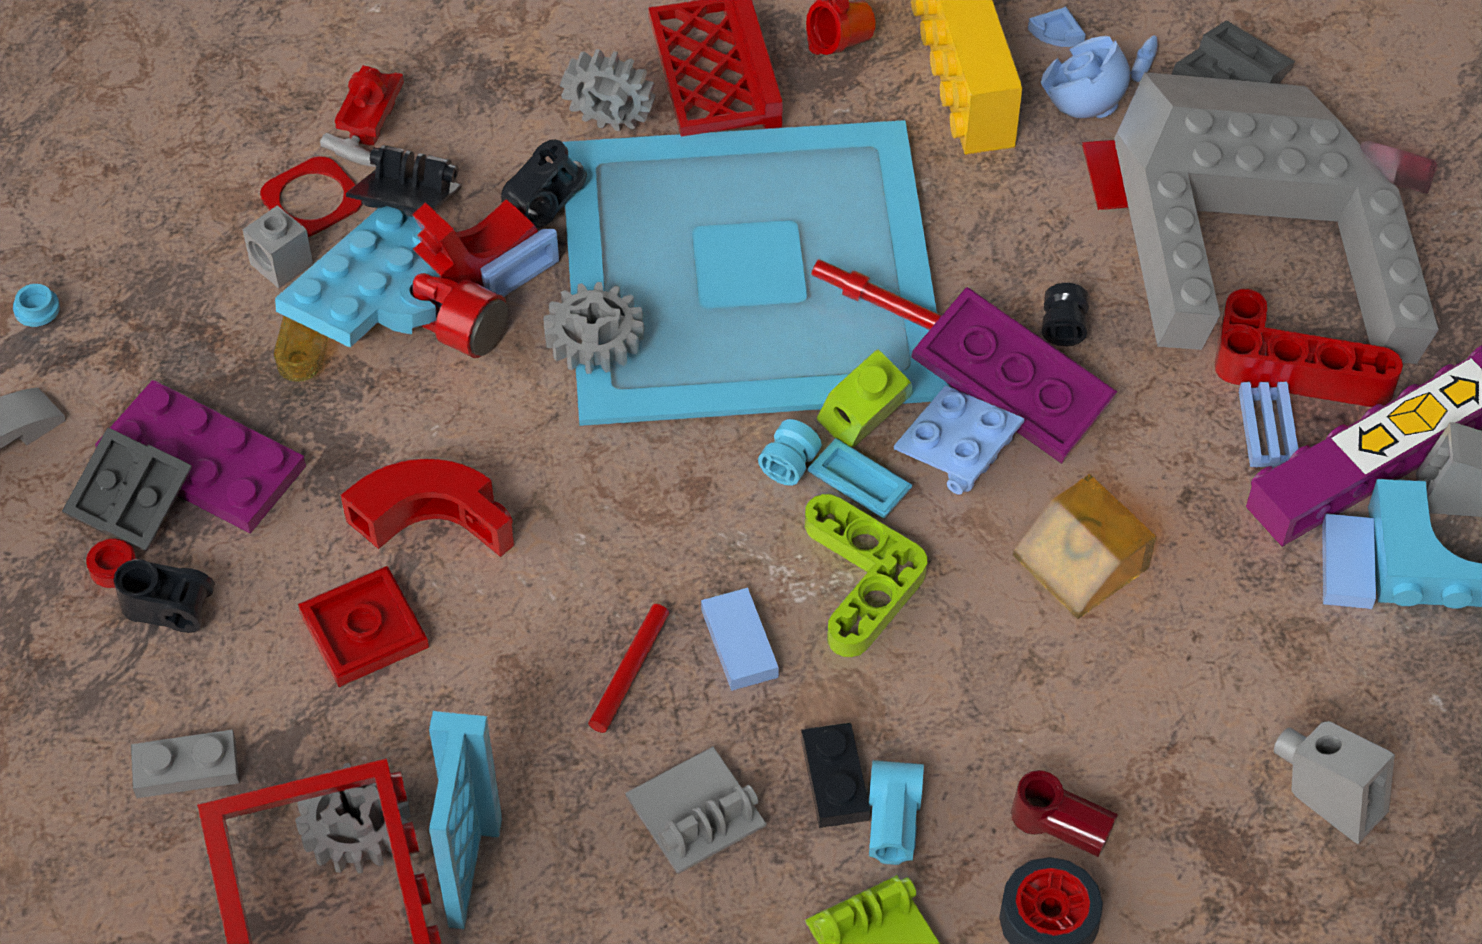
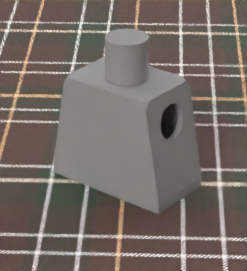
M1450 422L1417 470L1416 481H1426L1429 513L1482 517L1481 430Z
M1330 721L1322 722L1308 737H1305L1291 727L1284 730L1274 746V753L1293 765L1291 791L1295 797L1352 841L1359 844L1389 812L1395 754Z

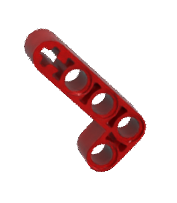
M1238 289L1228 296L1219 329L1214 364L1215 372L1225 382L1240 385L1241 382H1250L1253 388H1258L1259 382H1269L1270 388L1277 387L1278 382H1287L1289 394L1366 407H1373L1377 404L1385 406L1392 401L1403 368L1402 359L1392 349L1266 328L1267 301L1263 295L1251 289Z

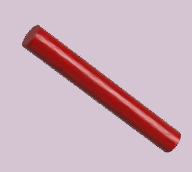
M653 604L588 722L593 730L605 733L669 616L668 609L663 605Z

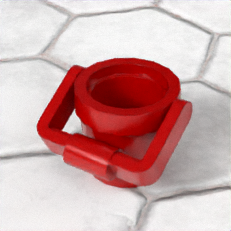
M816 0L810 6L806 17L808 48L810 52L815 55H829L842 52L845 48L868 41L874 34L876 24L871 6L863 0Z

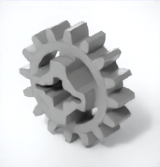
M596 49L593 57L583 51L580 53L578 60L572 58L569 61L560 86L564 88L561 95L562 99L572 101L569 107L571 112L581 110L583 121L586 122L593 118L597 120L598 128H603L605 123H609L615 131H620L622 123L630 129H634L637 121L643 123L646 121L656 96L652 93L655 84L652 81L645 80L647 75L645 69L635 70L633 68L635 60L630 58L622 62L619 60L618 52H613L610 57H605L600 49Z
M597 282L594 290L587 291L586 287L581 283L578 284L577 294L572 295L570 292L563 290L561 292L562 303L553 301L549 303L550 315H545L543 319L546 347L553 348V357L556 361L567 357L568 369L573 370L579 364L585 365L586 374H591L595 365H601L602 369L607 373L611 369L610 362L616 361L624 366L627 364V352L631 354L639 352V340H644L641 307H634V297L631 294L620 298V287L614 286L609 292L603 291L602 282Z
M344 763L343 769L351 767L349 763ZM329 769L323 771V773L331 772ZM376 783L297 803L301 816L295 818L298 833L302 835L303 848L306 852L314 851L318 865L322 866L330 859H333L335 871L338 873L344 870L347 863H354L357 873H363L364 861L372 859L380 867L384 865L382 852L384 850L392 852ZM408 800L407 802L398 803L402 824L407 823L406 819L411 817ZM383 824L381 829L377 832L378 827Z

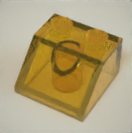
M1088 474L1051 501L1016 546L1013 556L1079 619L1149 569L1156 535L1091 474Z

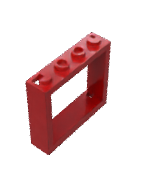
M385 758L197 804L227 944L253 943L226 819L372 783L377 785L413 943L442 944L437 924L427 927L422 906L432 904L425 872L414 875L410 859L411 854L420 852L413 821L403 824L401 821L398 803L407 802L401 771L390 773L388 761Z

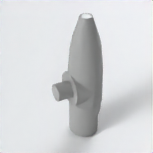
M329 133L322 136L320 141L322 147L352 162L376 167V165L370 164L371 152L358 145L360 139L357 136L353 135L351 139L346 138L345 140Z

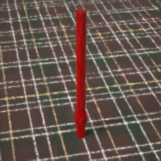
M818 259L813 267L812 276L842 289V295L857 302L861 299L868 301L928 330L941 317V315L870 283V277L855 270L849 273L821 259Z

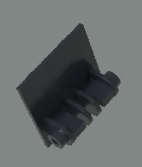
M382 145L380 148L374 147L370 154V164L376 165V169L346 192V197L361 200V203L367 207L382 208L388 206L401 209L405 215L411 217L425 202L436 211L461 189V184L455 183L458 176V166L452 165L449 159L430 155L426 156L423 153H419L415 160L413 151L407 150L404 154L403 149Z

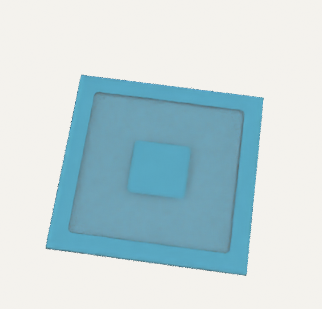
M905 120L709 132L683 137L677 134L563 142L568 148V156L572 161L580 162L587 171L586 182L582 188L565 203L571 294L578 293V284L581 283L586 287L587 291L594 290L597 282H602L603 291L609 292L614 286L620 287V298L630 294L634 297V307H641L644 322V340H639V352L637 354L627 352L626 365L623 366L616 361L610 362L611 369L607 373L602 369L601 365H595L591 374H586L585 365L579 364L576 367L579 426L819 410L832 389L877 349L912 384L913 394L903 404L932 402L945 385L949 386L947 382L911 358L913 349L929 332L928 329L863 299L859 302L842 295V289L811 275L815 263L818 259H821L846 272L851 273L853 270L870 277V283L937 313ZM565 173L568 179L572 180V176L570 174Z

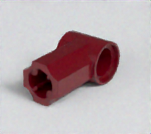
M1042 770L1031 771L1021 778L1011 808L1012 821L1024 833L1032 835L1047 833L1096 857H1099L1118 814L1063 789L1061 782L1056 776ZM1027 799H1040L1043 802H1045L1047 806H1033L1028 802Z

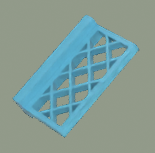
M433 711L429 732L438 775V786L429 831L448 928L464 929L481 836L499 837L502 814L487 716Z

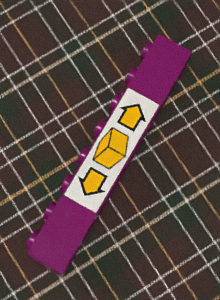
M1482 345L1476 348L1466 360L1455 366L1448 364L1442 367L1432 379L1422 385H1410L1402 391L1397 399L1385 406L1382 404L1373 406L1360 420L1348 427L1345 424L1336 427L1328 434L1325 440L1312 447L1305 445L1299 448L1288 461L1275 468L1268 466L1262 469L1251 481L1252 487L1246 508L1283 547L1321 525L1325 514L1338 515L1371 496L1377 479L1398 480L1419 468L1450 422L1482 431Z

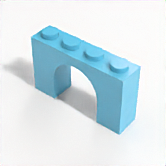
M1377 479L1368 505L1369 518H1374L1375 580L1378 602L1395 603L1399 606H1414L1417 604L1444 605L1454 609L1466 606L1482 607V563L1462 559L1451 553L1439 542L1431 527L1426 481Z

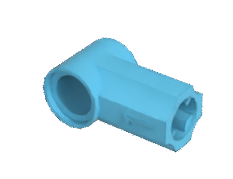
M872 760L869 806H873L869 857L876 858L882 864L900 865L902 862L913 860L917 830L916 813L921 808L924 764Z

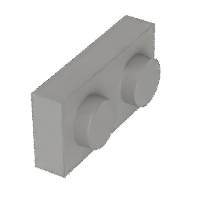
M233 729L131 744L132 781L136 798L239 783L237 747Z

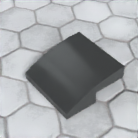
M1226 20L1203 35L1197 50L1175 63L1172 75L1279 84L1292 69L1295 61Z
M107 428L62 512L87 526L111 537L124 540L130 545L147 552L188 477L192 465L149 444L145 446L113 429Z

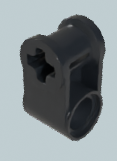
M557 139L548 140L542 143L522 168L506 182L502 189L501 202L503 203L507 199L536 228H541L550 223L556 213L573 194L582 188L586 182L587 171L580 162L572 161L568 156V148L562 141ZM548 156L553 163L547 162L546 157ZM565 173L570 174L572 180H569Z
M140 559L127 561L119 566L113 580L122 614L127 619L134 622L169 627L184 633H192L200 629L203 620L200 615L205 599L210 597L215 589L213 579L199 570L177 568ZM139 589H146L139 593H133L134 591Z

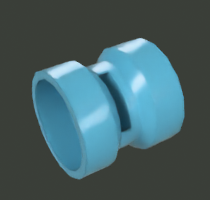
M787 419L776 430L774 434L775 442L767 444L759 455L758 463L762 471L772 480L783 485L793 486L803 476L806 470L805 462H810L815 458L822 444L818 434L811 427L803 422Z

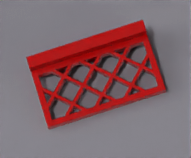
M695 0L648 7V17L681 137L761 124L764 129L782 128L783 101L752 0ZM724 11L725 18L718 25L703 19L706 14ZM678 19L684 22V24L677 31H674L662 25L661 21ZM694 27L709 34L702 43L686 35ZM718 39L734 46L726 55L711 48ZM677 45L692 51L685 61L670 55ZM702 57L717 63L710 73L694 65ZM727 68L742 75V78L735 85L719 78ZM685 75L701 82L694 91L678 85ZM710 87L726 94L719 103L703 97ZM735 99L751 105L752 110L737 113L728 107ZM694 105L710 112L705 118L687 120L686 113Z

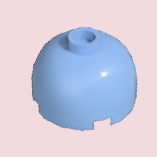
M1100 36L1070 48L1069 50L1073 55L1063 64L1057 58L1043 73L1041 84L1049 98L1061 112L1070 117L1085 119L1095 116L1097 118L1106 117L1118 108V102L1125 95L1128 88L1130 67L1125 55L1116 40L1113 43L1109 36Z

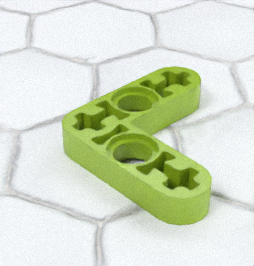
M821 494L812 498L805 507V529L807 534L815 541L867 572L828 620L827 642L830 649L843 657H856L863 654L922 585L926 578L927 555L918 544L843 499L832 494ZM829 514L835 516L834 521L832 519H826L823 523L818 521V516L822 518L827 517ZM840 529L845 531L843 536L840 535ZM868 534L878 540V545L870 550H862L857 548L852 540L858 535ZM908 561L914 564L913 568H904L898 575L896 583L893 579L896 575L897 563L905 565ZM882 591L890 597L891 601L886 606L874 607L869 605L864 597L869 592ZM857 615H859L862 619L858 624V636L853 633L849 634L846 638L841 636V629L844 631L851 630L857 622Z

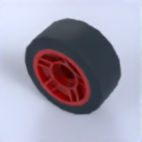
M1054 857L1031 860L1017 868L1005 884L999 915L1003 936L1009 944H1092L1096 939L1099 929L1103 901L1099 887L1086 870L1073 862ZM1056 908L1060 910L1059 915L1055 917L1047 916L1042 912V910L1054 911Z

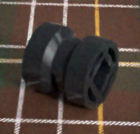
M1064 282L1055 284L1046 290L1044 296V310L1046 314L1043 316L1042 335L1049 343L1065 347L1074 346L1083 342L1087 337L1088 320L1085 315L1089 310L1090 296L1082 286Z

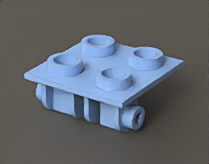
M945 385L893 447L894 450L947 472L949 478L947 487L953 493L960 495L963 492L971 491L976 479L981 473H985L989 469L990 464L994 463L997 459V454L1012 441L1014 433L1024 423V418Z

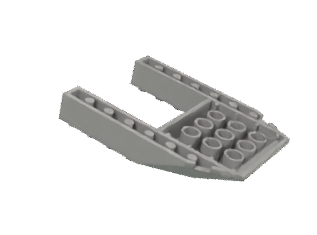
M1144 72L1114 140L1157 346L1202 350L1220 316L1197 211L1337 221L1370 345L1392 349L1400 356L1402 363L1417 364L1439 329L1399 190L1384 176L1374 160L1330 110L1306 86Z

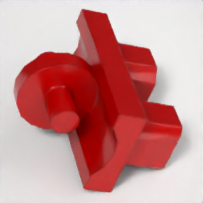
M362 65L360 71L355 72L349 80V92L334 119L336 129L349 131L350 139L355 135L360 139L359 143L375 145L380 135V130L387 116L391 113L395 100L404 84L403 74L397 72L385 74L376 68Z

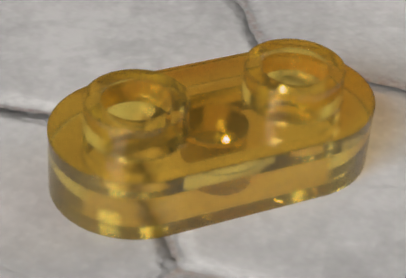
M283 315L274 349V359L278 373L283 378L296 382L314 377L322 367L329 337L311 328L308 329L306 326Z

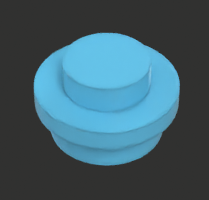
M42 284L24 286L17 292L13 303V312L16 319L21 324L30 327L48 324L58 315L60 310L57 295Z

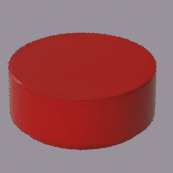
M111 538L98 542L90 549L86 557V565L91 579L97 585L105 588H115L113 580L118 567L127 561L137 558L134 549L128 542Z

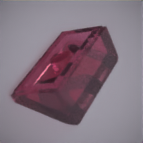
M1370 141L1362 142V151L1392 184L1425 194L1429 192L1438 164L1435 163V160Z

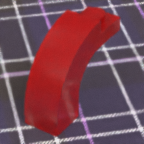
M507 199L481 222L459 232H455L426 202L412 214L422 230L417 234L421 242L413 250L441 278H447L456 283L470 280L483 286L480 268L538 232L535 225Z
M412 459L397 462L364 476L341 494L346 522L378 549L409 525L432 519L447 520L459 524L500 557L514 546L513 519L502 504L494 501L491 479L481 472L460 463L441 459Z

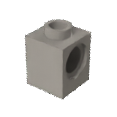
M278 205L242 229L250 264L276 287H282L313 265L307 230Z

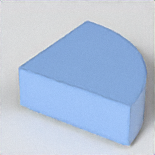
M1067 7L1029 18L1028 30L1045 43L1060 47H1074L1085 41L1084 31Z

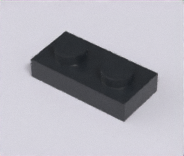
M851 722L802 729L801 742L819 828L870 821V807Z

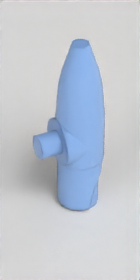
M1156 36L1150 37L1143 44L1142 48L1138 50L1137 58L1130 72L1131 78L1136 82L1141 81L1144 72H1148L1153 63L1158 47Z

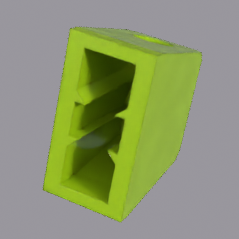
M877 349L832 389L816 420L834 438L854 448L913 394L912 384ZM840 410L846 413L851 423L843 419L839 414Z

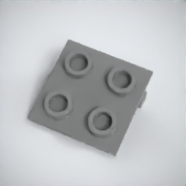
M714 747L699 753L625 793V796L677 874L766 826V822L754 806L758 803L755 791L750 785L743 788L739 785Z

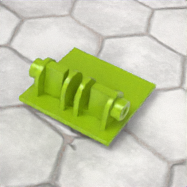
M896 875L805 919L818 944H940L912 900L917 893L912 881L908 877L900 880Z

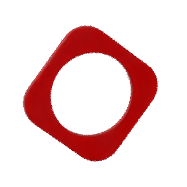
M324 156L310 158L268 180L260 190L261 200L269 210L277 205L283 209L280 203V196L285 186L292 180L308 174H322L335 179L344 191L342 202L335 211L318 219H300L290 215L307 230L308 237L356 213L363 205L361 200L346 197V192L356 184L334 160Z

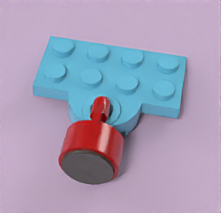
M388 206L375 210L275 298L276 312L350 348L377 323L393 331L412 334V328L421 326L434 332L439 342L472 358L486 355L494 348L504 331L508 317L507 303L502 295L470 280L456 283L450 279L441 278L413 250L421 242L417 234L422 231L414 217L407 216L403 211Z

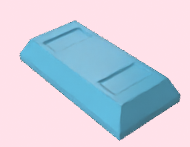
M837 438L808 467V472L881 518H885L912 488V484Z

